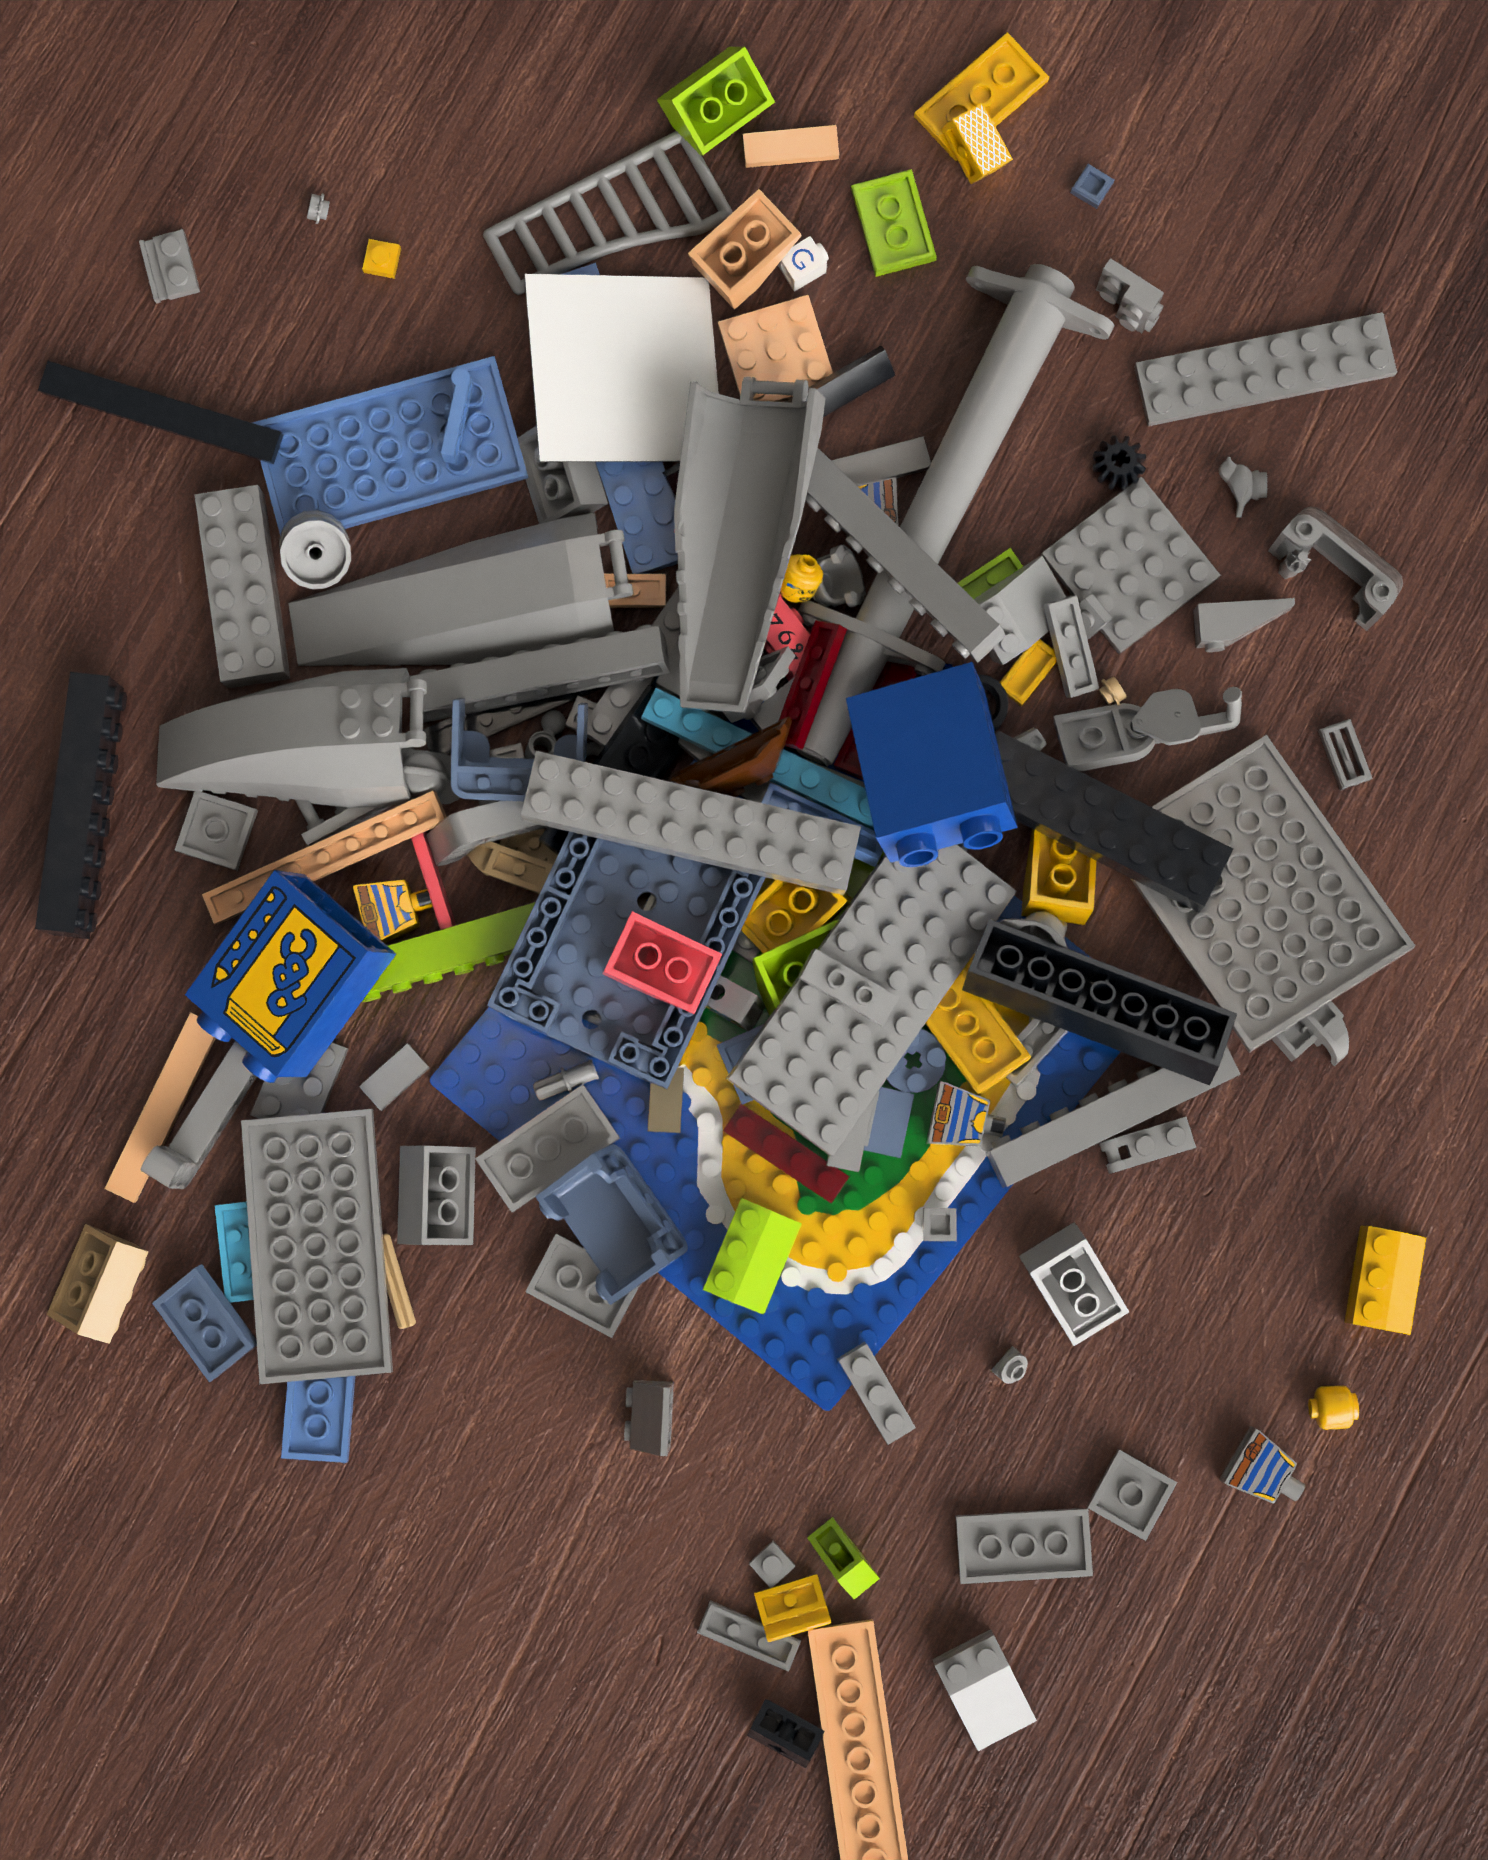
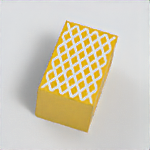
M983 103L953 118L941 128L970 184L997 171L1013 160Z

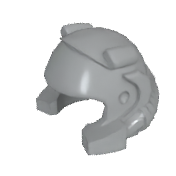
M845 545L831 548L830 554L817 559V563L823 571V579L813 599L818 602L817 604L827 608L830 605L836 607L847 603L850 608L861 605L866 591L859 563H857L853 552Z

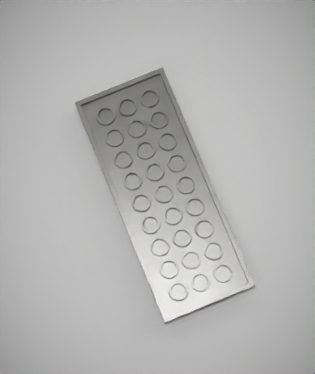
M958 845L939 849L937 859L929 864L918 867H905L899 861L890 863L886 854H884L817 950L899 997L885 1026L874 1023L796 978L792 987L786 992L780 1004L774 1009L726 1079L826 1154L833 1156L977 950L989 919L997 921L1017 891Z

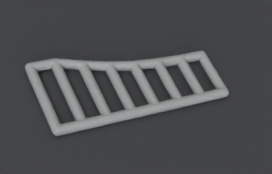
M674 131L493 225L484 231L483 237L512 291L516 295H521L525 293V279H520L498 237L514 229L537 269V272L533 274L560 275L605 255L635 246L704 234L721 224L733 211L702 155L677 131ZM679 143L683 146L718 212L703 220L664 152ZM652 157L654 158L689 224L669 226L637 165ZM626 172L656 226V230L641 233L636 231L609 181L610 179ZM598 186L625 236L606 241L581 194ZM568 201H571L595 245L578 253L554 211V208ZM541 215L546 220L566 257L551 265H548L526 225L527 222Z

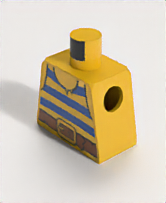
M406 880L353 886L363 925L384 944L418 928L420 922L417 912L433 907L428 890L425 889L411 893L409 883Z

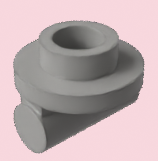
M1012 1346L991 1371L1004 1383H1014L1025 1375L1027 1359Z

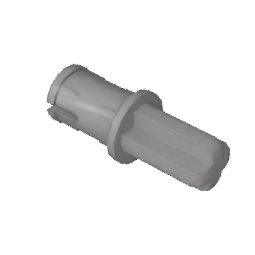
M591 1059L567 1070L561 1068L560 1073L535 1082L533 1088L537 1098L544 1100L567 1090L571 1093L572 1088L594 1079L597 1080L599 1076Z

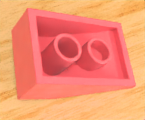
M632 911L602 974L630 988L695 1014L722 954Z

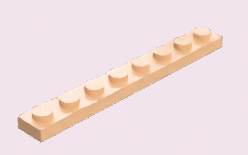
M431 791L202 894L213 923L220 924L244 913L274 870L305 874L314 882L436 827L447 816L437 792Z

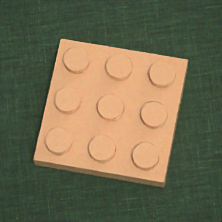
M809 295L718 322L720 334L740 396L744 377H755L756 381L793 383L796 380H807L808 387L833 374ZM756 393L753 400L784 402L793 397V395Z

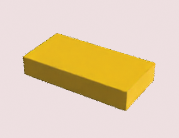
M1039 639L1022 653L999 682L1005 689L1007 696L1021 707L1057 663L1054 649Z

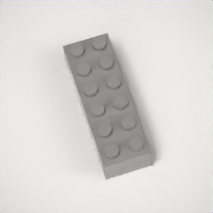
M258 485L194 494L220 681L227 688H235L291 679L265 494Z

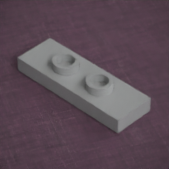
M812 949L797 977L880 1026H885L899 999L895 994L817 949Z

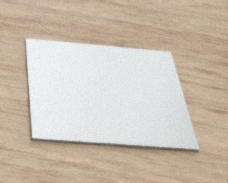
M524 274L539 462H680L690 382H697L710 392L719 394L709 282L702 277Z

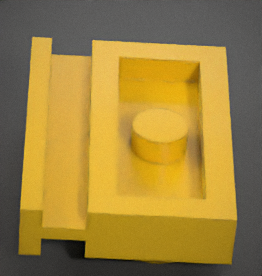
M817 1574L754 1593L768 1643L832 1623Z

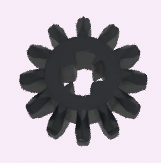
M1114 435L1110 439V444L1105 441L1100 442V451L1093 453L1092 458L1096 463L1093 464L1092 471L1102 472L1098 476L1097 481L1102 483L1108 479L1110 481L1108 484L1109 490H1112L1116 483H1119L1121 490H1125L1128 482L1137 484L1139 481L1138 475L1145 472L1146 468L1140 463L1145 461L1146 455L1137 453L1141 446L1139 443H1135L1132 446L1128 445L1130 441L1129 436H1125L1122 443H1119L1117 436ZM1117 458L1123 460L1121 468L1115 466Z

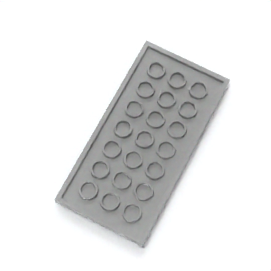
M373 1109L241 1120L259 1383L269 1384L393 1372Z

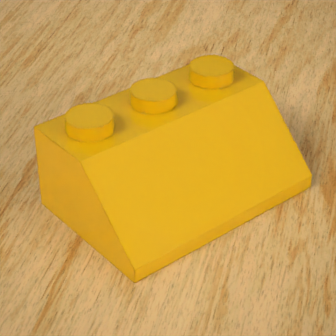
M1360 1226L1344 1323L1411 1335L1425 1249V1237L1378 1227Z

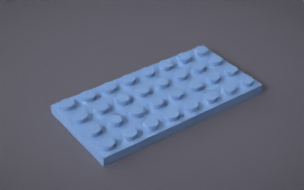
M495 356L252 422L284 434L274 464L260 460L280 535L285 524L293 516L303 511L319 510L331 514L342 523L344 529L529 478ZM457 368H464L470 374L473 382V392L457 464L444 462L441 451L437 450L440 432L446 431L447 420H444L447 401L452 402L455 388L451 380V374Z

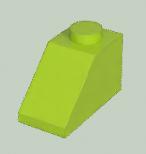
M833 1517L807 1537L835 1579L853 1599L857 1598L880 1579Z

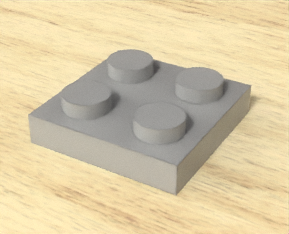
M194 791L175 851L238 871L258 810L211 794Z
M1117 1449L1086 1507L1146 1541L1177 1482Z

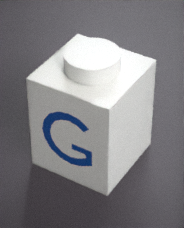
M811 236L794 245L779 262L778 267L795 292L826 273L829 257L822 244H815Z

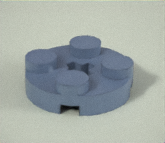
M921 1029L886 1079L887 1082L895 1089L906 1093H919L929 1090L937 1084L945 1070L946 1055L943 1047L933 1034ZM915 1052L919 1053V1061L922 1063L921 1067L918 1069L914 1066L908 1069L905 1066L907 1064V1060L904 1058L907 1053L910 1055L915 1054Z

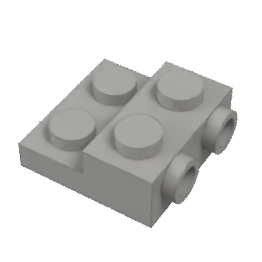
M1111 258L1103 268L1096 290L1100 292V296L1105 301L1120 305L1116 318L1120 319L1119 322L1123 327L1130 331L1137 330L1141 334L1144 330L1150 332L1158 321L1159 314L1164 307L1160 304L1164 292Z
M789 646L761 657L745 713L722 711L731 723L743 718L745 720L753 718L760 712L761 703L776 693L777 684L788 674V667L795 658V654Z

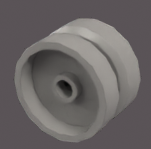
M319 510L303 511L293 516L282 529L279 538L281 565L287 576L296 584L309 589H324L338 583L347 573L351 562L349 537L342 523L333 515ZM318 547L316 553L310 552V549Z

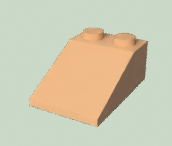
M758 189L688 254L693 266L735 310L760 287L802 235L764 193Z

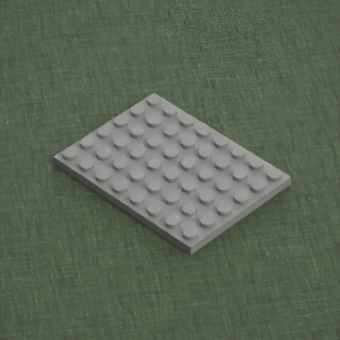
M1267 735L1152 806V808L1233 848L1205 907L1199 913L1133 879L1131 881L1215 1004L1237 1013L1232 1029L1249 1053L1415 948L1413 941Z

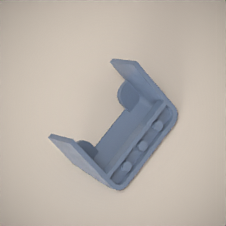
M465 698L454 699L451 747V788L453 792L462 799L524 801L534 759L490 757V744L487 737L478 731L464 730ZM588 703L578 704L577 735L561 737L554 746V755L586 762Z

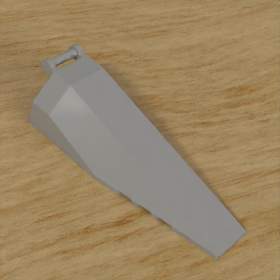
M744 377L740 400L710 392L697 382H690L674 507L675 550L678 555L676 582L679 585L677 613L680 615L678 645L680 652V706L682 708L745 713L800 525L822 430L825 397L816 388H809L807 380H796L793 383L756 381L755 377ZM756 393L793 395L792 403L755 401L753 397Z
M595 513L561 518L471 541L290 602L288 604L298 666L453 665L456 663L472 664L481 662L486 657L501 658L511 656L514 652L520 650L530 652L541 650L549 644L565 645L574 643L579 638L595 639L605 637L607 633L614 631L608 600L625 598L634 594L632 584L628 583L622 542L625 541L623 530H611L598 534ZM609 545L616 585L606 588L600 547Z

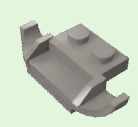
M1332 1001L1272 1038L1273 1042L1291 1062L1313 1043L1317 1047L1321 1044L1325 1046L1331 1055L1330 1062L1334 1067L1348 1054L1349 1050L1348 1031L1342 1019L1344 1015Z

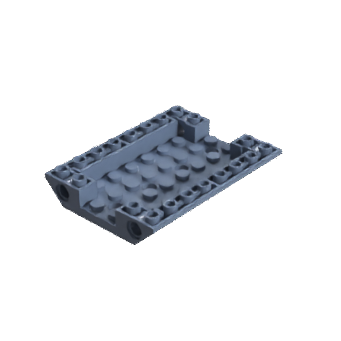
M569 832L487 1006L529 1028L637 1078L668 1089L766 877ZM650 893L655 897L656 905L652 910L644 911L639 908L637 899L641 894ZM632 911L722 954L695 1014L630 988L602 974ZM587 1011H596L601 1016V1023L597 1028L588 1029L583 1025L582 1016Z

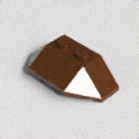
M788 716L675 772L670 781L733 797L741 795L745 792L744 787L753 782L757 786L766 783L774 777L772 773L775 772L779 765L792 724L790 717Z

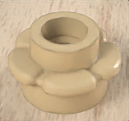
M1114 676L1106 681L1105 679L1101 680L1104 686L1099 689V692L1108 705L1113 702L1120 705V702L1127 698L1123 688Z

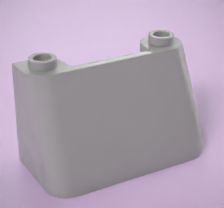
M1312 506L1304 508L1285 527L1268 551L1278 560H1281L1295 549L1300 551L1304 548L1306 553L1312 547L1362 587L1352 599L1359 606V615L1355 622L1367 631L1384 615L1403 587L1401 574L1322 509Z

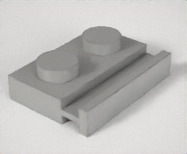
M183 229L152 237L153 239L139 241L153 299L156 304L161 303L162 300H172L200 292L186 234Z

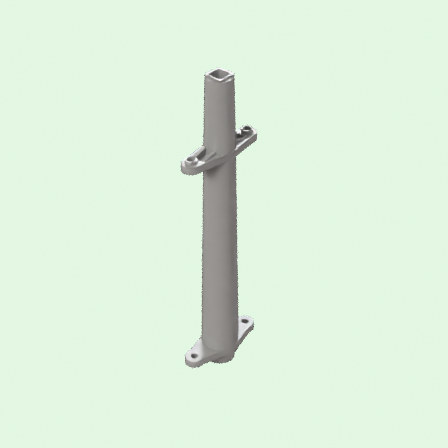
M1033 264L1030 265L1025 277L1018 278L983 267L973 266L966 277V281L971 287L1008 306L900 526L937 564H939L1061 329L1065 328L1106 340L1115 326L1104 315L1071 300L1070 297L1075 289L1073 282L1067 276L1051 267ZM882 571L880 574L877 573L856 619L812 601L802 602L798 609L804 620L803 624L813 628L815 620L840 624L847 629L803 750L796 749L800 756L827 768L833 764L852 728L846 698L872 691L887 662L914 667V671L921 676L941 671L946 664L939 657L899 639L914 611V608L909 604L912 598L905 591L901 595L898 594L887 582L891 577L885 571Z

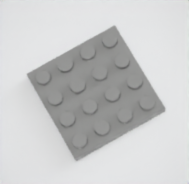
M1142 477L1139 478L1137 484H1131L1041 553L1050 569L1070 594L1077 596L1079 604L1086 597L1093 594L1110 614L1112 619L1100 631L1118 654H1121L1221 576Z

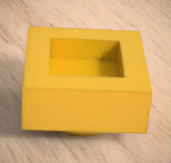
M369 239L362 268L363 272L395 279L401 252L400 245Z

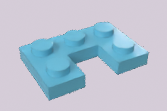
M247 1201L216 1205L215 1214L224 1295L230 1303L254 1300Z

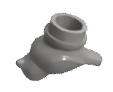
M1227 457L1226 461L1220 465L1219 475L1227 483L1237 502L1236 517H1242L1244 507L1250 499L1259 500V498H1267V472H1259V470L1251 472L1247 466L1235 464L1231 457Z

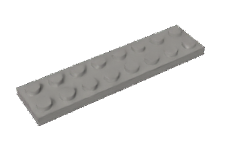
M1383 312L1136 362L1134 366L1148 426L1393 377L1397 373Z

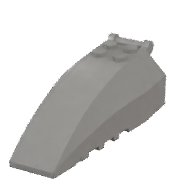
M407 668L342 671L262 690L185 714L159 726L156 785L160 788L197 792L205 790L216 794H226V792L239 793L254 798L258 796L277 797L278 800L289 801V799L305 800L311 804L348 808L402 805L411 801L412 797L404 779L401 748L421 747L426 744V733L423 731V696L427 694V682L421 679L410 680ZM402 697H410V731L407 733H402Z

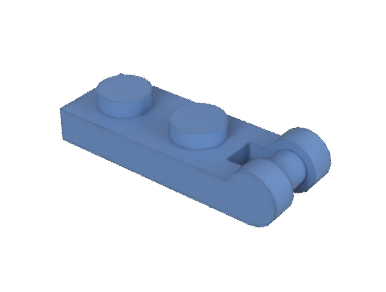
M457 368L451 374V380L455 389L452 402L447 401L445 406L444 420H447L446 431L440 432L437 450L441 451L444 462L457 464L473 392V382L469 372L464 368Z

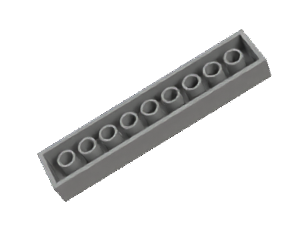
M536 751L521 812L522 821L844 895L847 891L861 826L540 751Z

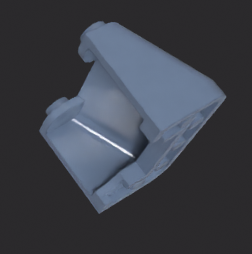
M615 1144L594 1152L535 1196L539 1202L541 1212L547 1218L556 1221L564 1219L600 1270V1273L596 1276L595 1288L599 1296L607 1300L610 1305L661 1271L688 1250L686 1240L628 1156Z

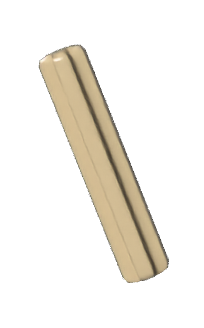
M385 1233L383 1234L387 1292L399 1329H404L415 1325L416 1320L391 1237Z

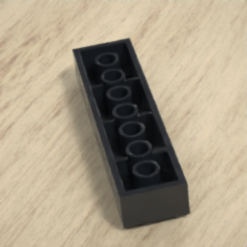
M70 672L35 929L54 936L90 939L91 932L95 931L97 925V914L94 913L95 900H99L101 895V882L98 881L99 868L103 869L106 859V852L102 849L103 839L108 836L110 830V819L106 817L108 805H112L114 800V787L111 786L112 774H116L118 769V755H115L116 743L121 741L123 726L119 723L120 713L125 710L127 704V694L123 692L124 688L110 676Z
M1000 731L997 732V744L1016 821L1057 840L1198 913L1205 907L1233 848Z
M991 919L988 921L962 988L965 992L1209 1086L1220 1066L1237 1013Z

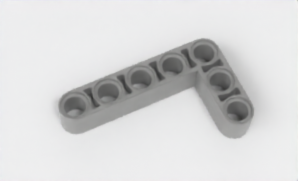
M498 801L449 815L426 834V838L435 865L443 866L462 859L478 845L547 828L548 826L522 821L521 812L524 801Z
M237 1041L229 1049L169 1147L155 1146L142 1164V1172L168 1188L184 1189L189 1185L257 1077L243 1065L242 1059L248 1051Z

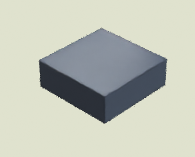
M1087 164L1070 193L1097 209L1113 185L1114 179Z

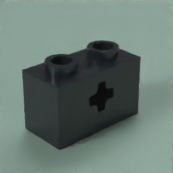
M765 1699L747 1736L806 1768L825 1731Z

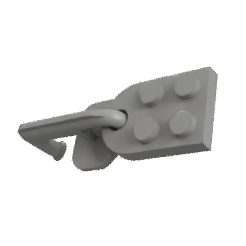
M1237 687L1226 689L1223 693V700L1227 703L1226 712L1200 717L1197 715L1191 695L1182 689L1155 692L1142 707L1121 703L1120 705L1114 704L1055 715L1054 727L1064 762L1078 771L1137 761L1150 753L1155 744H1181L1193 741L1201 735L1234 729L1240 723L1242 692Z

